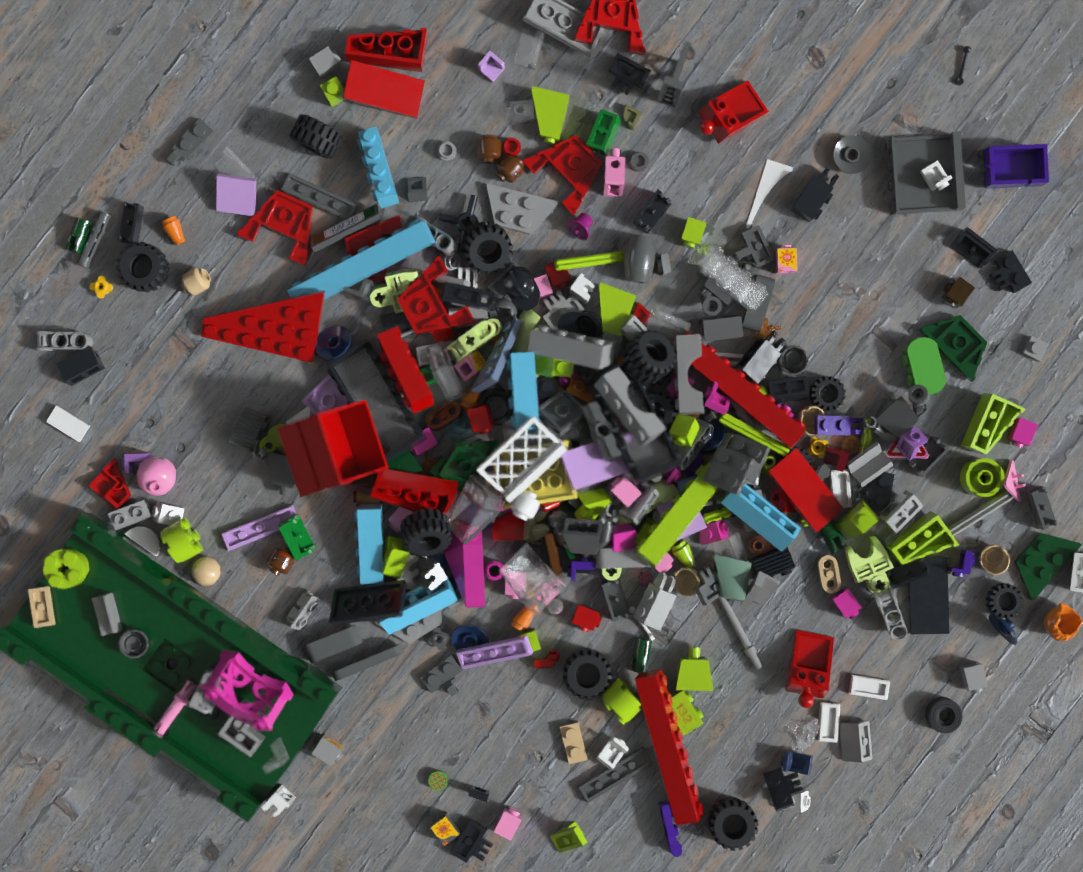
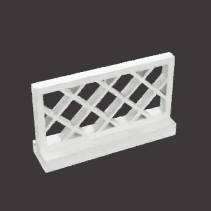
M532 415L476 469L511 503L562 456L567 449L564 442L555 437ZM534 423L538 426V434H527V428ZM516 438H524V447H513V441ZM527 438H538V447H527ZM541 438H550L554 441L548 447H541ZM513 451H524V460H513ZM527 451H538V457L535 460H527ZM510 452V460L499 461V454ZM513 464H524V470L521 473H513ZM488 465H496V474H487L484 469ZM499 465H510V473H499ZM510 477V483L503 488L499 484V478Z

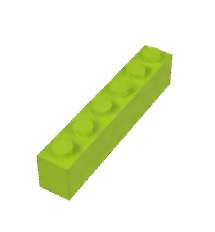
M709 462L705 467L701 465L695 472L697 477L694 481L690 479L683 487L686 491L682 496L678 494L671 502L674 506L662 513L660 516L662 521L658 525L654 523L648 531L650 536L646 540L642 538L636 546L639 550L635 554L653 569L718 489V487L703 481L710 466Z

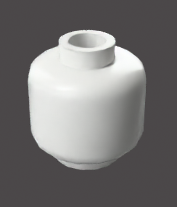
M527 490L525 493H521L511 505V509L514 511L513 515L525 521L532 519L540 505L539 501L535 499L537 495Z

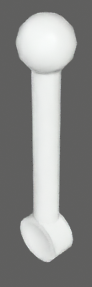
M631 606L629 612L634 615L636 608ZM639 622L645 630V632L650 637V639L653 641L655 638L651 634L647 626Z

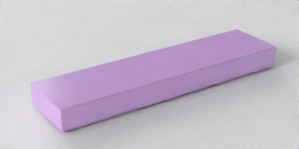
M291 505L221 533L227 551L280 531L279 522L296 515L294 506Z
M527 635L458 649L456 651L462 669L530 656L533 653Z

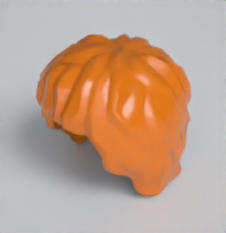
M1061 602L1045 616L1044 628L1054 640L1067 641L1075 636L1083 620L1073 608Z

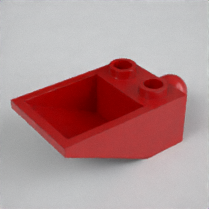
M747 80L711 100L697 112L703 120L699 124V130L704 135L712 134L717 143L720 144L766 115L769 111Z
M796 630L785 691L801 694L798 698L799 705L803 708H809L814 703L813 697L823 699L829 692L834 637Z

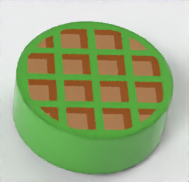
M441 770L432 772L428 779L429 786L436 791L443 790L448 783L446 773Z

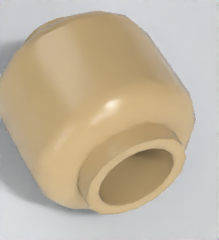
M195 267L182 275L181 286L186 293L196 296L209 288L211 277L205 269Z

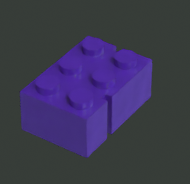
M1047 144L989 146L983 151L984 168H988L984 171L985 189L1015 188L1024 185L1025 187H1038L1049 183Z

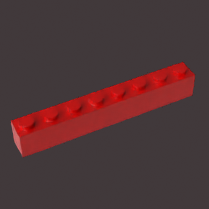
M686 331L684 335H693L696 333H689L688 331ZM701 343L702 356L695 359L691 366L712 384L717 382V388L731 398L732 401L788 448L792 449L806 433V429H804L806 425L798 418L792 419L789 416L790 412L785 407L781 406L779 408L774 404L776 400L768 393L766 395L762 394L759 391L761 388L754 381L749 383L742 371L738 368L736 370L731 368V362L725 357L719 358L715 354L716 350L711 345L707 344L705 346Z
M662 669L639 673L635 678V683L676 825L698 822L704 812L703 805L699 803L698 787L693 782V770L687 761L688 752L683 746V735L677 725L678 717L672 708V696L668 693L666 687L667 678L663 675Z

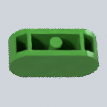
M927 337L910 341L903 350L904 356H902L903 366L907 367L908 375H906L908 385L911 387L918 384L923 385L927 389L928 395L939 392L946 384V377L937 343Z

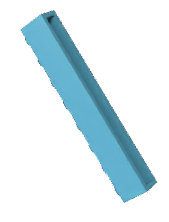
M415 220L408 224L409 228L405 230L401 228L392 232V237L378 239L374 242V246L370 248L365 246L359 249V254L353 257L348 255L342 258V263L338 265L333 263L326 266L324 272L320 274L315 272L309 275V280L302 282V280L295 282L287 292L290 297H298L303 294H311L323 290L325 291V300L436 242L427 223Z

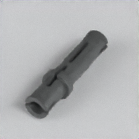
M99 211L100 213L94 226H91L90 229L92 231L77 261L78 264L89 268L102 236L106 234L105 229L111 215Z

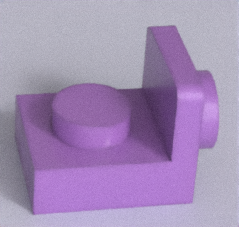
M913 427L901 435L896 448L910 461L915 458L919 447L927 443L928 438L917 427Z
M124 454L122 459L123 470H125V473H133V462H135V465H140L145 459L151 458L152 454Z

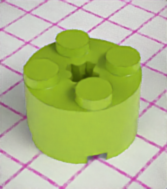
M988 458L970 460L963 465L960 473V482L964 491L978 497L993 496L1002 488L1005 480L1004 471L1001 466ZM980 476H985V479L980 480Z
M186 517L160 531L163 543H167L169 547L167 551L177 563L185 562L204 551L199 542L201 539L196 529H191L190 522Z
M76 549L57 550L45 559L43 567L44 576L53 587L60 589L74 587L81 584L88 575L89 562L86 556ZM68 566L69 570L65 571L64 567Z
M620 678L610 685L604 694L602 693L601 699L604 701L603 704L610 711L613 709L617 719L623 725L626 722L628 723L643 709L641 700H637V695L623 680L621 681Z

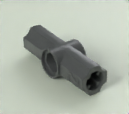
M598 402L584 406L581 410L591 430V438L597 443L604 461L609 462L620 457L621 452L612 435V426L606 421ZM598 428L604 430V436L598 433Z

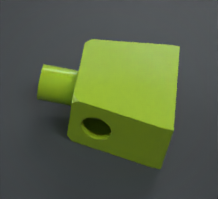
M690 646L689 657H680L675 680L676 690L713 691L709 660L707 658H700V647Z

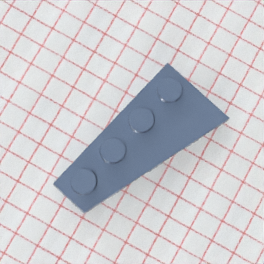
M515 318L511 322H506L502 327L499 339L471 388V391L475 394L498 382L521 327L522 321Z

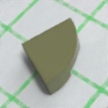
M625 104L623 109L624 121L631 130H634L642 112Z

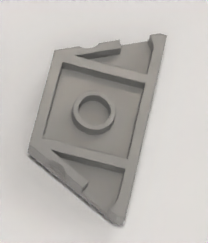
M487 183L494 223L499 224L502 228L532 235L554 208L558 206V201Z
M441 610L392 634L411 644L443 623ZM379 620L374 621L377 625L383 628Z

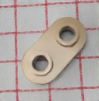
M824 555L819 558L817 563L821 587L827 593H836L841 588L838 562L833 556ZM825 561L830 562V566L828 568L824 567ZM829 580L833 581V586L831 587L827 585Z

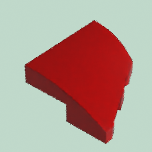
M115 458L88 485L89 489L114 510L120 509L131 497L130 490L126 486L125 478Z
M509 512L494 520L493 541L523 540L525 520L513 515V512Z

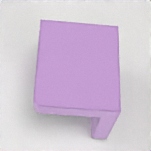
M491 51L478 64V71L492 83L505 69V63Z

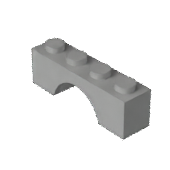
M700 334L676 335V341H673L674 352H677L674 371L678 372V379H675V391H679V399L675 400L676 410H679V413L682 415L704 414V394L692 388L687 378V372L691 363L702 356Z
M617 367L604 374L594 386L634 439L643 447L656 439L666 428L654 413L642 412L630 402L627 394L630 381L621 369Z

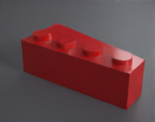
M427 27L412 31L406 29L402 32L386 31L381 34L348 35L345 49L346 60L349 63L353 60L371 66L423 72L428 38Z
M396 326L378 334L377 338L381 350L379 358L383 365L386 364L388 366L386 370L390 379H395L396 383L394 385L398 394H403L402 400L405 407H410L414 414L434 405L432 393L422 373H419L417 363L414 357H411L406 341H402L399 327Z
M385 469L377 472L369 497L413 512L422 509H437L445 513L446 516L455 500L458 481Z

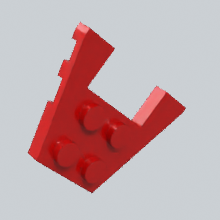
M591 0L573 41L591 44L594 26L629 33L627 52L644 55L646 49L642 42V30L639 28L636 1Z
M577 135L522 161L533 175L547 162H550L575 190L561 204L572 216L576 214L602 166L600 159Z
M277 190L263 204L261 209L249 219L248 223L238 231L237 235L254 243L262 225L297 240L289 259L306 266L313 206Z
M401 214L345 237L347 256L352 255L353 257L359 254V249L365 246L369 248L374 246V242L383 238V234H391L401 229ZM385 268L364 280L386 283L385 276L389 272Z
M440 256L436 257L434 262L422 272V275L397 299L416 334L476 323L467 306L449 316L432 286L431 281L448 273Z

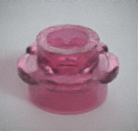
M649 570L645 572L640 571L638 580L642 587L645 586L647 588L649 583H654Z

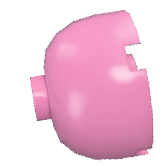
M158 457L147 458L140 463L137 470V483L140 489L151 496L166 494L172 489L176 481V469L165 458L164 460L158 459Z

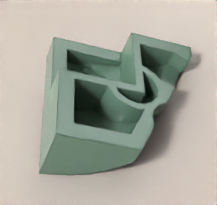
M712 555V561H715L718 572L715 575L716 580L719 582L720 597L733 601H745L751 563Z

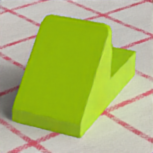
M534 354L535 372L537 375L553 378V376L571 378V362Z
M604 488L578 493L577 495L583 504L574 515L577 519L594 520L610 504L612 499Z
M391 536L385 538L382 574L401 578L410 555L409 552H405L402 539Z
M576 822L550 835L559 853L582 847L587 843L582 830Z

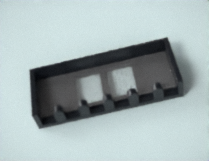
M367 339L353 346L340 357L334 358L327 363L330 368L327 370L333 380L336 379L339 384L337 389L342 396L345 395L348 399L347 405L366 399L387 463H390L427 439L410 409L405 407L401 394H398L393 380L390 379L386 368Z
M621 362L587 377L585 384L594 402H598L606 421L612 426V435L621 452V457L637 486L678 468L681 463V455L677 449L674 450L671 444L673 442L672 437L665 430L656 439L641 447L594 386L604 374L619 367L630 381L627 388L630 402L642 412L654 413L664 425L662 417L657 415L654 410L655 404L652 398H648L646 394L647 389L644 382L637 380L636 376L633 377L630 370L626 369L627 365Z

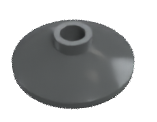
M846 136L839 140L834 147V162L845 173H859L866 169L871 161V148L859 136ZM848 153H852L854 159H849Z

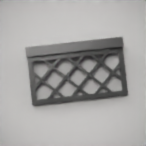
M685 41L673 77L665 76L658 102L676 107L684 82L678 79L691 42Z

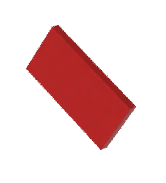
M351 60L342 99L417 118L425 80Z
M797 448L793 449L767 471L768 475L814 533H817L844 509Z

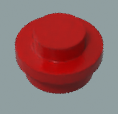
M507 138L502 144V151L505 155L517 156L521 151V144L515 138Z

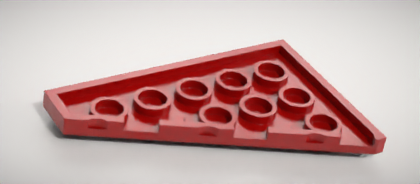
M321 290L316 293L285 298L276 302L245 307L236 311L205 316L202 322L200 337L312 363L315 356L325 291Z

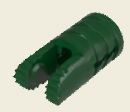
M76 217L65 248L68 251L73 250L76 254H81L93 223Z
M829 521L819 530L831 554L837 553L836 545L840 549L846 547L834 521Z
M635 638L632 669L638 674L647 670L652 640Z

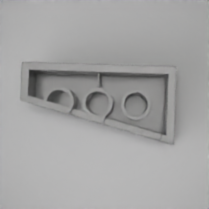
M539 325L538 328L531 329L528 352L602 369L613 365L617 342L589 337L583 334L568 333V331L561 329L551 330L549 326Z

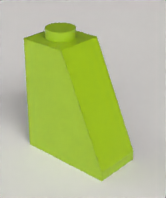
M532 86L531 94L540 139H543V142L554 145L555 142L559 143L570 95Z
M600 282L598 290L603 327L602 334H604V331L622 337L623 333L619 329L628 319L636 295Z
M862 499L835 523V526L846 539L864 534L878 519L876 513Z

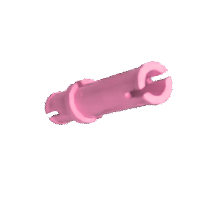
M187 680L181 691L175 694V699L154 726L155 730L159 729L158 733L164 734L183 706L189 703L188 699L198 688L197 684L193 685L195 682Z

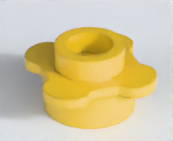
M101 275L97 281L90 284V289L96 292L98 298H104L105 295L113 290V285L109 284L106 281V277Z
M812 437L807 453L817 455L818 458L825 457L828 442Z

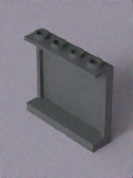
M960 131L944 135L898 138L891 136L887 139V142H885V152L888 153L889 161L886 162L887 172H890L888 191H891L889 209L892 210L893 215L961 211L966 208ZM938 160L947 176L951 175L952 179L948 181L949 185L939 191L936 188L931 191L920 171Z

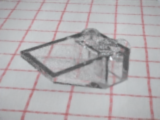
M489 471L487 474H496V471ZM470 475L448 517L450 529L463 544L469 543L498 516L506 501L504 495L484 477Z
M526 543L499 571L518 598L532 613H539L548 604L550 613L559 614L563 610V604L559 599L553 598L565 585ZM537 596H541V599L537 602Z

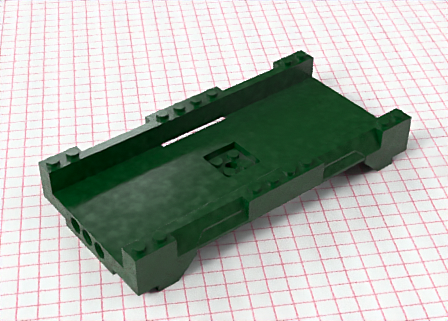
M92 513L80 514L69 530L73 533L62 549L73 548L83 553L89 562L88 575L81 584L66 589L51 586L43 575L35 588L50 586L56 624L34 628L30 599L28 597L10 624L0 628V651L19 664L25 665L29 663L43 674L52 678L87 703L84 707L85 710L154 758L159 754L167 758L217 794V802L246 822H249L343 687L328 678L327 674L314 665L295 656L292 657L180 577H177L135 548V545L121 531L115 530L111 524L105 523ZM65 566L64 570H69V567ZM113 593L123 630L102 636L92 598ZM129 629L144 631L148 637V649L139 658H128L119 650V639ZM225 650L239 652L244 660L255 668L253 672L261 677L266 675L286 682L293 696L290 701L287 700L272 724L273 728L271 731H258L265 736V739L250 757L218 735L231 715L220 708L218 716L214 720L211 719V713H207L203 717L199 715V710L188 706L196 690L188 699L189 703L183 706L167 728L170 732L168 735L158 733L159 729L155 730L154 725L106 693L105 690L109 689L157 723L175 699V694L179 693L186 684V681L191 680L195 682L193 685L197 684L199 686L206 670L211 668L213 662L219 663L221 660L220 654ZM170 658L176 660V668H172L169 665ZM249 684L243 687L233 686L234 694L239 704L244 699L251 703L256 702L252 695V686ZM275 698L271 702L275 704L278 698ZM264 706L266 708V713L263 714L259 712L258 714L267 717L271 709Z

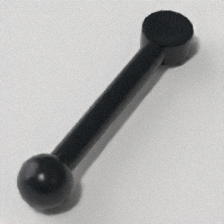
M965 46L963 49L962 66L959 78L955 81L957 85L964 83L963 74L968 53L971 52L970 46Z

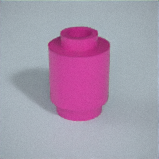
M498 560L490 561L485 568V574L491 580H499L505 572L503 563ZM497 566L499 572L493 573L492 567Z

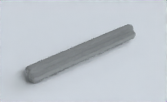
M1006 490L947 528L954 537L1013 500L1014 497Z

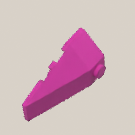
M482 526L461 527L451 532L452 542L448 545V548L444 549V555L455 578L465 607H485Z

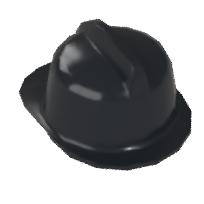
M520 266L511 268L504 277V287L515 307L520 310L528 311L533 309L540 300L539 287L528 269Z
M567 312L558 320V329L566 330L568 333L583 334L595 338H600L602 335L603 327L601 320L593 312Z

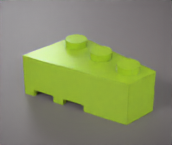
M983 393L961 446L975 453L987 455L1001 439L1006 429L1011 427L1019 414L1025 411V408L995 394Z
M930 511L884 546L894 560L903 565L924 558L926 555L941 552L943 549L958 546L959 544L939 515Z

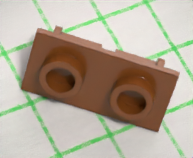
M573 376L566 388V392L589 404L593 403L594 400L585 382Z

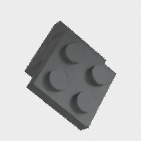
M734 434L728 448L718 446L703 481L739 496L746 481L755 483L770 448Z

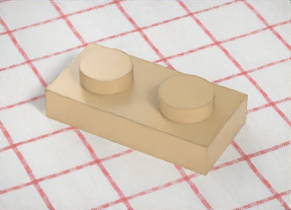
M50 586L28 589L34 628L55 625Z
M579 722L561 725L560 730L568 763L573 764L588 760Z

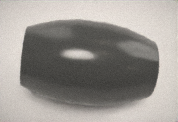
M631 235L624 256L626 281L648 283L655 263L653 237Z

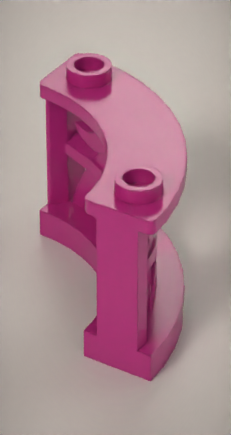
M223 650L220 654L221 660L205 684L200 686L205 693L204 696L232 717L253 726L256 730L271 731L273 728L272 724L287 700L290 701L293 696L288 684L266 675L262 677L253 672L255 668L247 663L239 652ZM226 667H228L227 674L224 673ZM219 678H222L224 681H226V683L220 682L218 686L215 685ZM249 684L252 686V695L256 702L239 704L236 700L233 686L243 687ZM275 698H278L275 704L271 702ZM264 706L271 709L267 717L264 715L257 714L258 712H261L263 714L266 713V708Z

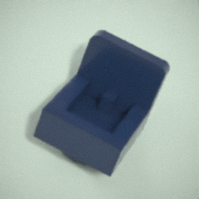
M796 751L785 752L781 760L783 771L810 775L813 755Z

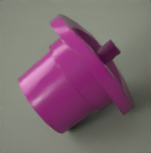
M580 213L576 219L568 220L566 227L575 237L586 241L589 237V228L592 226L593 220L588 214Z

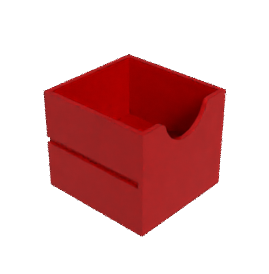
M366 399L277 428L300 497L337 487L355 479L388 469Z

